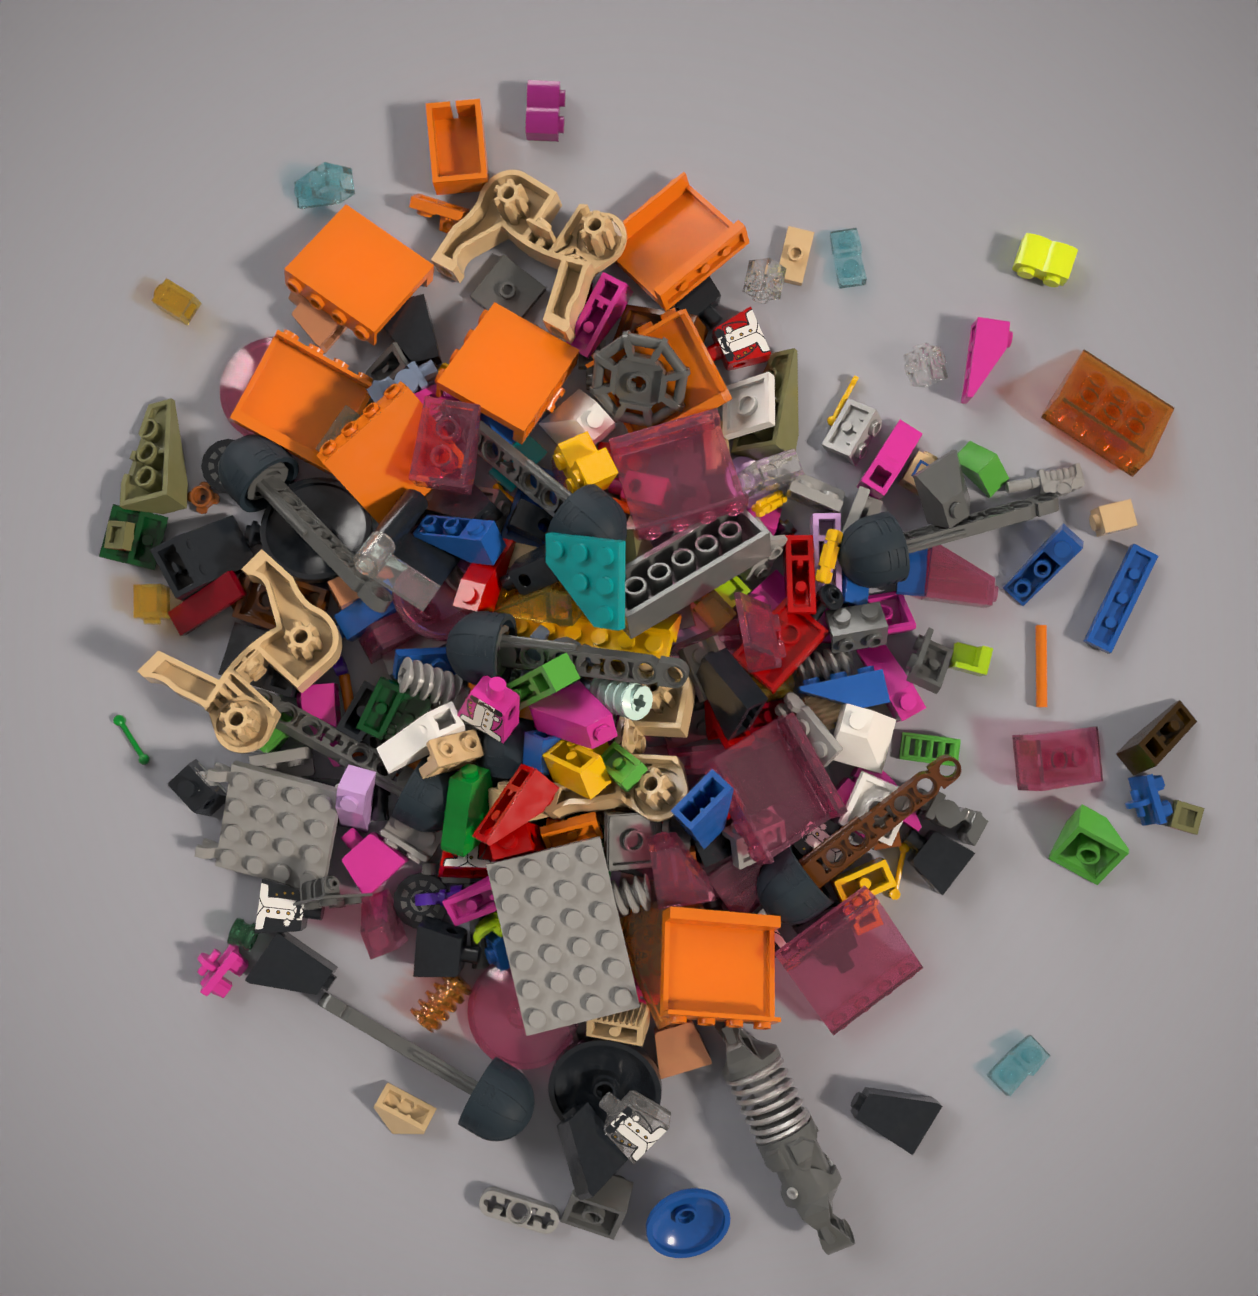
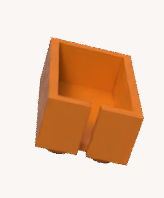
M480 98L455 101L459 118H454L450 101L425 103L432 181L437 195L479 192L485 183H488L489 173L484 119Z

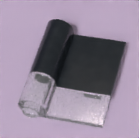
M408 489L401 495L353 556V562L360 573L369 576L410 604L424 611L461 558L414 537V531L425 516L429 515L425 513L428 508V502L419 491Z

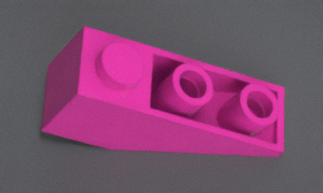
M900 419L856 487L859 489L862 486L870 489L869 496L881 500L900 473L923 433Z

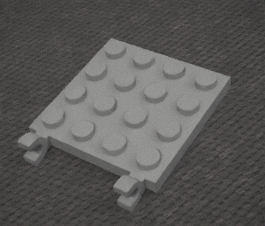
M234 761L231 767L217 762L214 769H208L206 780L228 782L219 843L205 838L202 845L198 844L196 846L194 857L203 859L216 858L215 866L262 879H272L296 888H300L304 882L328 876L338 822L335 808L337 787L240 761Z

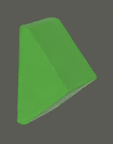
M969 441L957 453L962 472L987 497H992L1009 479L996 453L972 441Z

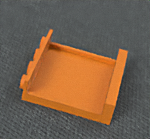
M682 172L623 221L627 232V243L622 255L615 263L665 311H668L750 242L746 226L739 220L733 224L689 185L686 173Z
M347 204L284 268L285 284L291 292L302 295L317 310L322 309L338 325H345L353 331L358 339L367 341L373 346L377 342L378 332L421 285L427 287L433 281L434 265Z
M494 302L489 310L485 309L482 312L475 330L470 329L461 349L454 350L448 367L446 369L442 368L438 372L434 382L437 384L436 396L440 398L443 392H446L513 430V440L522 445L577 365L580 350Z
M674 307L661 314L662 320L655 325L650 321L637 328L639 335L660 339L665 337L668 339V344L683 364L689 367L691 374L687 379L684 398L686 406L683 411H677L657 424L655 429L651 430L645 426L624 423L633 440L627 443L632 453L733 399L686 309L676 311ZM634 346L637 353L653 354L654 349ZM621 349L611 358L618 362L626 355L625 349ZM661 353L658 360L663 362L664 369L667 372L674 370ZM594 358L593 361L585 365L587 368L594 367ZM606 368L604 370L603 382L610 383L612 371ZM640 376L632 378V381L636 382V387H641L642 384L646 383ZM676 380L667 382L666 393L674 396ZM609 392V397L619 407V398L616 394L613 395L612 392ZM657 402L652 406L651 410L653 413H656L666 405L663 402ZM629 408L625 410V412L643 415V411Z
M277 329L232 412L229 421L253 434L261 435L275 442L288 453L330 474L331 471L316 455L320 452V448L324 443L334 440L341 434L342 428L347 423L356 421L361 416L370 399L366 389L373 384V379L362 372H359L357 375L348 370L349 365L340 359L334 358L332 361L323 355L324 351L313 344H309V346L302 344L298 341L299 337L293 332L286 329L281 332Z
M401 381L398 384L395 383L389 386L380 400L369 404L363 410V415L356 421L347 423L342 428L341 434L334 440L324 443L320 448V452L316 455L378 524L406 490L414 489L426 496L456 466L460 469L469 461L467 456L410 388Z
M672 906L664 910L662 914L660 1017L669 1018V1023L686 1024L687 1019L697 1020V1025L714 1026L715 1021L726 1022V1027L742 1028L743 1023L753 1024V1029L769 1030L771 1025L781 1022V1017H775V930L781 928V916Z

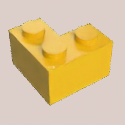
M588 431L559 443L554 451L553 459L555 465L560 471L563 470L567 478L566 486L572 494L589 484H595L602 490H605L619 473L606 447L597 450Z
M561 739L542 755L554 782L590 800L611 783L601 757L609 747L608 742L590 749Z
M878 857L830 880L838 901L844 907L854 933L860 934L883 923L872 900V896L897 886L886 859Z

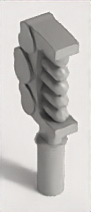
M1075 463L1068 469L1062 468V470L1056 469V471L1050 470V472L1040 469L1036 472L1037 477L1006 482L1005 489L1007 493L1039 488L1040 494L1054 493L1060 497L1082 488L1085 482L1080 463Z

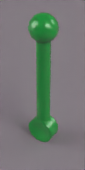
M123 715L115 716L113 719L114 724L120 726L139 756V763L142 765L148 764L150 758L143 753L125 724L126 718Z

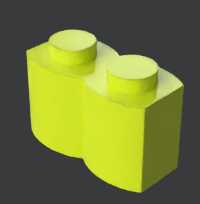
M1026 233L1021 240L1012 270L1017 272L1018 276L1025 279L1038 278L1049 287L1063 286L1069 279L1078 249L1068 244L1051 241L1040 235Z

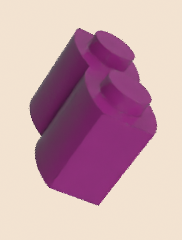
M528 80L525 126L527 140L559 142V133H564L565 118L560 116V107H565L566 90H561L560 81Z

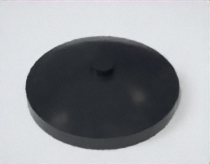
M315 477L288 485L298 498L361 562L373 532L372 518L342 483L331 478ZM269 503L264 511L260 525V538L265 553L296 581L325 583L339 577Z
M587 1036L573 1042L559 1054L550 1074L548 1093L552 1108L561 1121L564 1119L562 1113L573 1104L579 1106L588 1102L607 1127L626 1107L632 1108L633 1112L638 1111L651 1124L660 1107L662 1081L653 1059L638 1045ZM640 1117L641 1119L638 1123L647 1128L648 1124ZM615 1131V1133L613 1134L617 1135V1141H620L621 1139L626 1140L617 1131Z

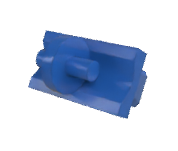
M1153 774L1129 777L1132 801L1125 803L1126 809L1135 808L1137 818H1140L1142 826L1167 823L1166 817L1173 814V810L1168 800H1160L1158 791L1163 790L1165 787L1163 777L1161 775L1153 776Z

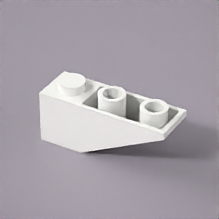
M452 701L425 713L376 748L389 774L429 755L430 752L426 745L429 740L465 731V725L462 719L457 716L458 712Z

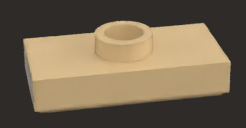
M788 226L775 280L802 286L814 232Z

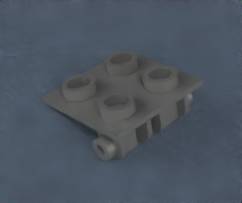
M331 875L304 882L299 890L301 901L293 903V906L304 905V910L321 909L325 906H329V909L343 908L346 905L361 904V898L370 897L373 894L340 895V882L335 876Z

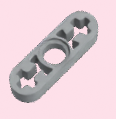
M489 1187L481 1194L479 1208L488 1217L543 1234L552 1233L558 1226L559 1212L552 1204L498 1187ZM491 1195L497 1197L496 1202L503 1205L505 1200L509 1199L506 1213L502 1212L504 1207L502 1205L495 1204L494 1208L488 1207L489 1202L485 1199H490ZM516 1203H523L527 1207L528 1212L523 1217H516L511 1211L512 1206ZM532 1207L537 1208L535 1214L539 1216H544L546 1212H549L551 1214L550 1218L554 1221H549L547 1225L542 1224V1218L535 1215L534 1220L529 1221Z

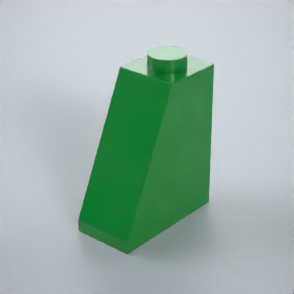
M467 764L450 777L441 850L465 857L481 843L472 835L489 812L488 789L493 788L489 769L478 767L474 764Z

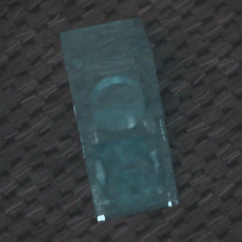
M323 162L294 182V194L299 209L341 204L355 194L352 168Z

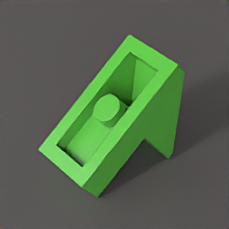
M615 741L601 755L609 777L625 792H629L648 770L640 760Z

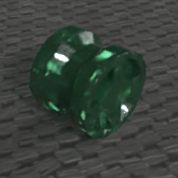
M238 917L231 927L227 944L231 946L240 945L244 950L251 951L258 937V933H255L256 923L248 924L245 923L244 919Z

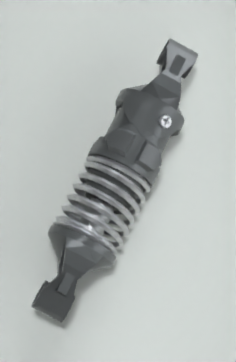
M715 1021L714 1027L726 1043L727 1060L722 1069V1076L726 1084L732 1086L731 1094L737 1096L736 1104L742 1105L740 1109L741 1114L747 1115L745 1122L751 1125V1134L756 1135L755 1143L765 1161L764 1164L772 1172L777 1173L782 1183L780 1193L785 1205L795 1208L802 1220L817 1230L820 1244L827 1255L854 1245V1235L846 1219H840L833 1214L832 1200L842 1180L836 1165L822 1151L817 1141V1132L819 1130L810 1112H808V1108L801 1107L803 1098L795 1097L798 1094V1088L791 1087L794 1080L793 1078L786 1077L789 1070L787 1068H780L784 1063V1059L781 1058L782 1056L777 1045L757 1040L746 1033L743 1027L730 1028L726 1027V1022ZM784 1084L780 1088L776 1089L777 1086ZM746 1085L741 1091H736L738 1086ZM751 1095L745 1101H741L743 1096ZM755 1105L750 1111H746L747 1106Z

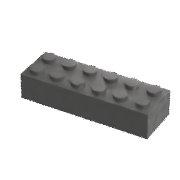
M735 500L625 565V629L622 630L630 639H633L771 556L770 532Z

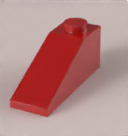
M785 535L788 539L783 547L787 614H816L813 535Z
M503 538L506 547L494 565L470 564L461 578L453 607L465 615L478 611L494 612L502 588L500 578L507 572L516 544L514 540Z
M521 763L472 837L491 846L541 814L552 803L559 787L537 769Z

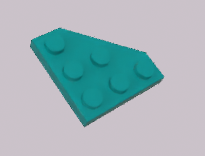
M555 532L546 533V563L594 627L617 631L625 629L626 541Z

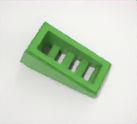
M902 732L899 759L931 763L936 759L932 758L934 742H938L937 758L944 755L945 745L950 744L948 755L959 760L961 740ZM911 739H916L914 755H909ZM922 740L927 741L925 757L921 756ZM945 761L941 764L955 767L952 761Z

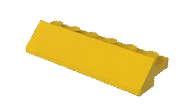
M524 595L509 608L516 621L517 636L530 638L531 634L541 624L550 632L548 640L553 641L557 638L569 637L578 641L581 645L587 644L595 648L650 654L659 659L661 656H670L672 643L677 640L682 618L681 614H672L633 639H630L623 630L617 631L594 627L575 601Z

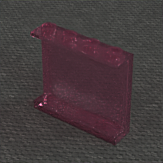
M717 408L609 439L610 453L619 472L617 475L639 540H654L663 533L669 531L681 532L696 523L708 524L715 521L717 517L727 514L728 516H735L742 513L748 507L749 497L742 490L720 427V415Z
M794 712L775 718L702 764L706 770L705 775L713 769L734 789L729 814L734 821L733 826L736 832L743 837L748 846L749 856L758 865L773 863L774 856L829 819L840 817L848 812Z
M865 885L775 952L777 959L833 1036L923 969V966L877 897Z

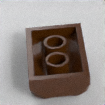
M240 573L239 581L247 595L231 605L234 611L232 617L270 630L275 628L276 622L266 587L252 582L244 573ZM296 581L305 599L312 605L327 612L330 591Z

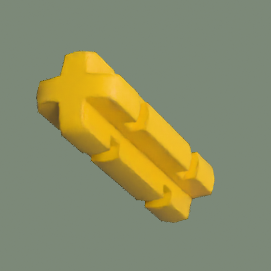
M777 490L756 501V504L752 505L751 510L756 513L757 517H762L783 506V503L787 502V496L783 495V491Z
M836 529L827 530L825 537L827 544H823L818 566L821 567L820 570L817 569L815 581L823 584L831 583L833 576L831 569H835L840 547L837 546L838 543L841 544L843 532Z

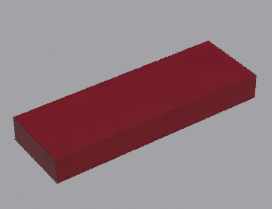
M234 570L227 571L167 613L179 635L186 636L247 594Z

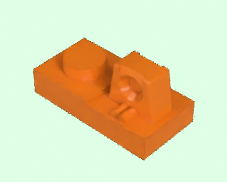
M419 193L411 196L409 205L410 208L417 209V214L421 216L432 217L436 214L440 215L439 230L445 233H449L453 225L469 213L467 208Z
M595 811L568 818L567 820L548 818L546 819V826L540 827L541 836L547 849L600 836V839L603 838L602 828Z

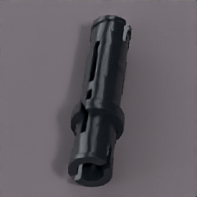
M370 737V746L378 748L387 739L383 738L380 740L376 737ZM378 766L376 768L380 775L388 776L385 766ZM376 784L374 785L371 821L389 820L388 795H391V792Z

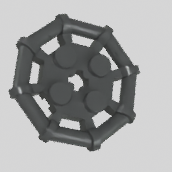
M630 330L623 331L619 338L603 349L596 350L593 354L594 369L592 386L589 387L590 394L595 395L615 423L619 421L645 426L651 430L655 429L656 425L677 411H683L685 408L686 385L691 372L689 367L683 364L668 344V339L665 337L660 339L633 334ZM634 346L651 348L654 351L652 355L637 353ZM624 348L626 355L618 362H615L611 356ZM661 353L674 370L667 372L664 369L663 362L658 360ZM605 368L612 371L610 383L603 382ZM640 376L646 383L642 384L641 387H636V382L632 381V378ZM676 380L674 396L666 393L667 382ZM612 392L613 395H617L620 403L619 407L616 406L607 393ZM657 402H663L666 405L656 413H653L651 410L652 406ZM629 408L643 411V415L625 412V410Z

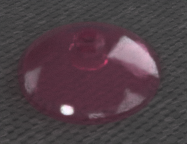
M411 570L404 571L396 579L392 589L393 603L399 616L409 628L419 635L436 641H447L451 629L460 619L466 616L452 606L457 592L446 581L438 589L431 583L426 586L415 579V573Z

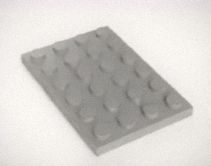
M600 836L486 863L526 1036L640 1007Z

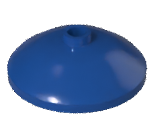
M700 1188L679 1190L663 1198L651 1210L646 1221L647 1238L653 1249L664 1256L672 1258L694 1257L709 1251L724 1238L730 1226V1212L724 1199L712 1191Z

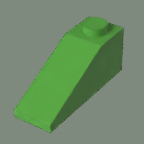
M566 652L506 684V687L520 696L519 710L575 682L580 679V676Z

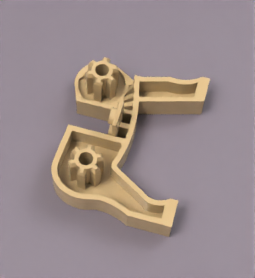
M505 170L497 173L488 180V183H485L474 207L463 219L453 225L431 261L439 273L461 283L464 279L465 268L473 258L510 239L530 257L547 266L558 269L543 322L550 333L572 343L575 339L576 321L585 306L591 283L598 273L614 263L622 255L627 243V232L623 222L617 216L598 210L590 211L588 204H579L558 238H556L550 224L562 207L557 192L522 171Z
M262 549L242 568V571L252 582L266 587L276 622L275 628L263 634L242 651L219 680L161 651H157L137 671L150 683L165 685L180 697L204 708L210 715L217 740L223 747L236 753H249L263 747L269 741L280 719L281 713L250 685L253 680H259L266 673V667L269 664L302 694L338 661L342 652V638L332 618L322 609L309 603L301 594L294 578Z
M611 661V666L614 670L619 672L625 670L623 662ZM643 663V665H639V669L643 674H654V670L649 664ZM676 667L668 668V674L672 678L680 679L683 677L680 669ZM584 676V678H587V679H589V680H593V679H594L593 677H585V676ZM689 676L684 685L679 688L657 686V682L646 685L650 688L653 697L652 707L648 714L640 720L619 717L616 729L618 736L615 737V742L648 768L646 774L641 776V779L629 792H625L610 778L611 783L590 800L558 783H554L559 789L555 793L552 803L545 808L544 812L553 820H562L578 812H598L616 807H629L650 821L659 822L673 817L674 815L671 810L689 793L684 765L677 756L645 755L641 753L645 752L646 747L644 736L687 738L695 701V687Z

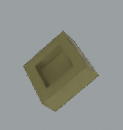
M108 520L104 548L131 551L135 523Z
M1173 800V814L1169 816L1167 827L1197 835L1205 808Z

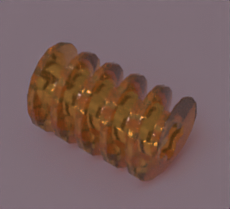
M460 975L457 977H441L444 982L443 985L437 982L433 983L436 993L428 990L425 992L429 999L428 1002L422 999L417 1001L421 1010L413 1007L410 1009L418 1023L428 1031L434 1033L433 1029L439 1030L442 1027L441 1020L447 1021L450 1018L448 1011L454 1013L457 1010L456 1003L462 1004L465 1001L463 994L470 995L472 993V988Z

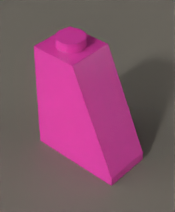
M580 681L529 705L535 728L540 732L590 749H594L618 736L612 713Z

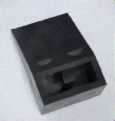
M233 515L175 536L150 549L175 599L185 601L227 571L234 570L236 575L243 572L242 568L254 557Z
M235 622L218 675L222 676L242 651L268 631ZM270 664L266 667V673L259 680H253L250 683L252 686L292 698H297V692H299Z

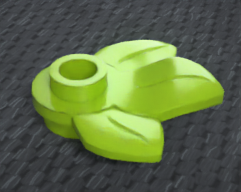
M497 911L488 914L479 921L473 934L476 944L492 931L499 937H503Z

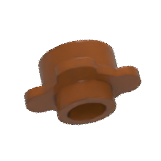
M205 481L189 491L187 500L196 506V511L200 514H206L209 507L220 502V496L210 489L211 486ZM203 495L206 496V499H205V500H202V499H201V497H202Z

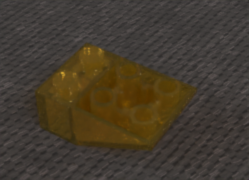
M560 581L524 596L520 595L517 588H515L494 610V612L511 614L514 619H527L535 623H555L562 627L573 626L583 614Z

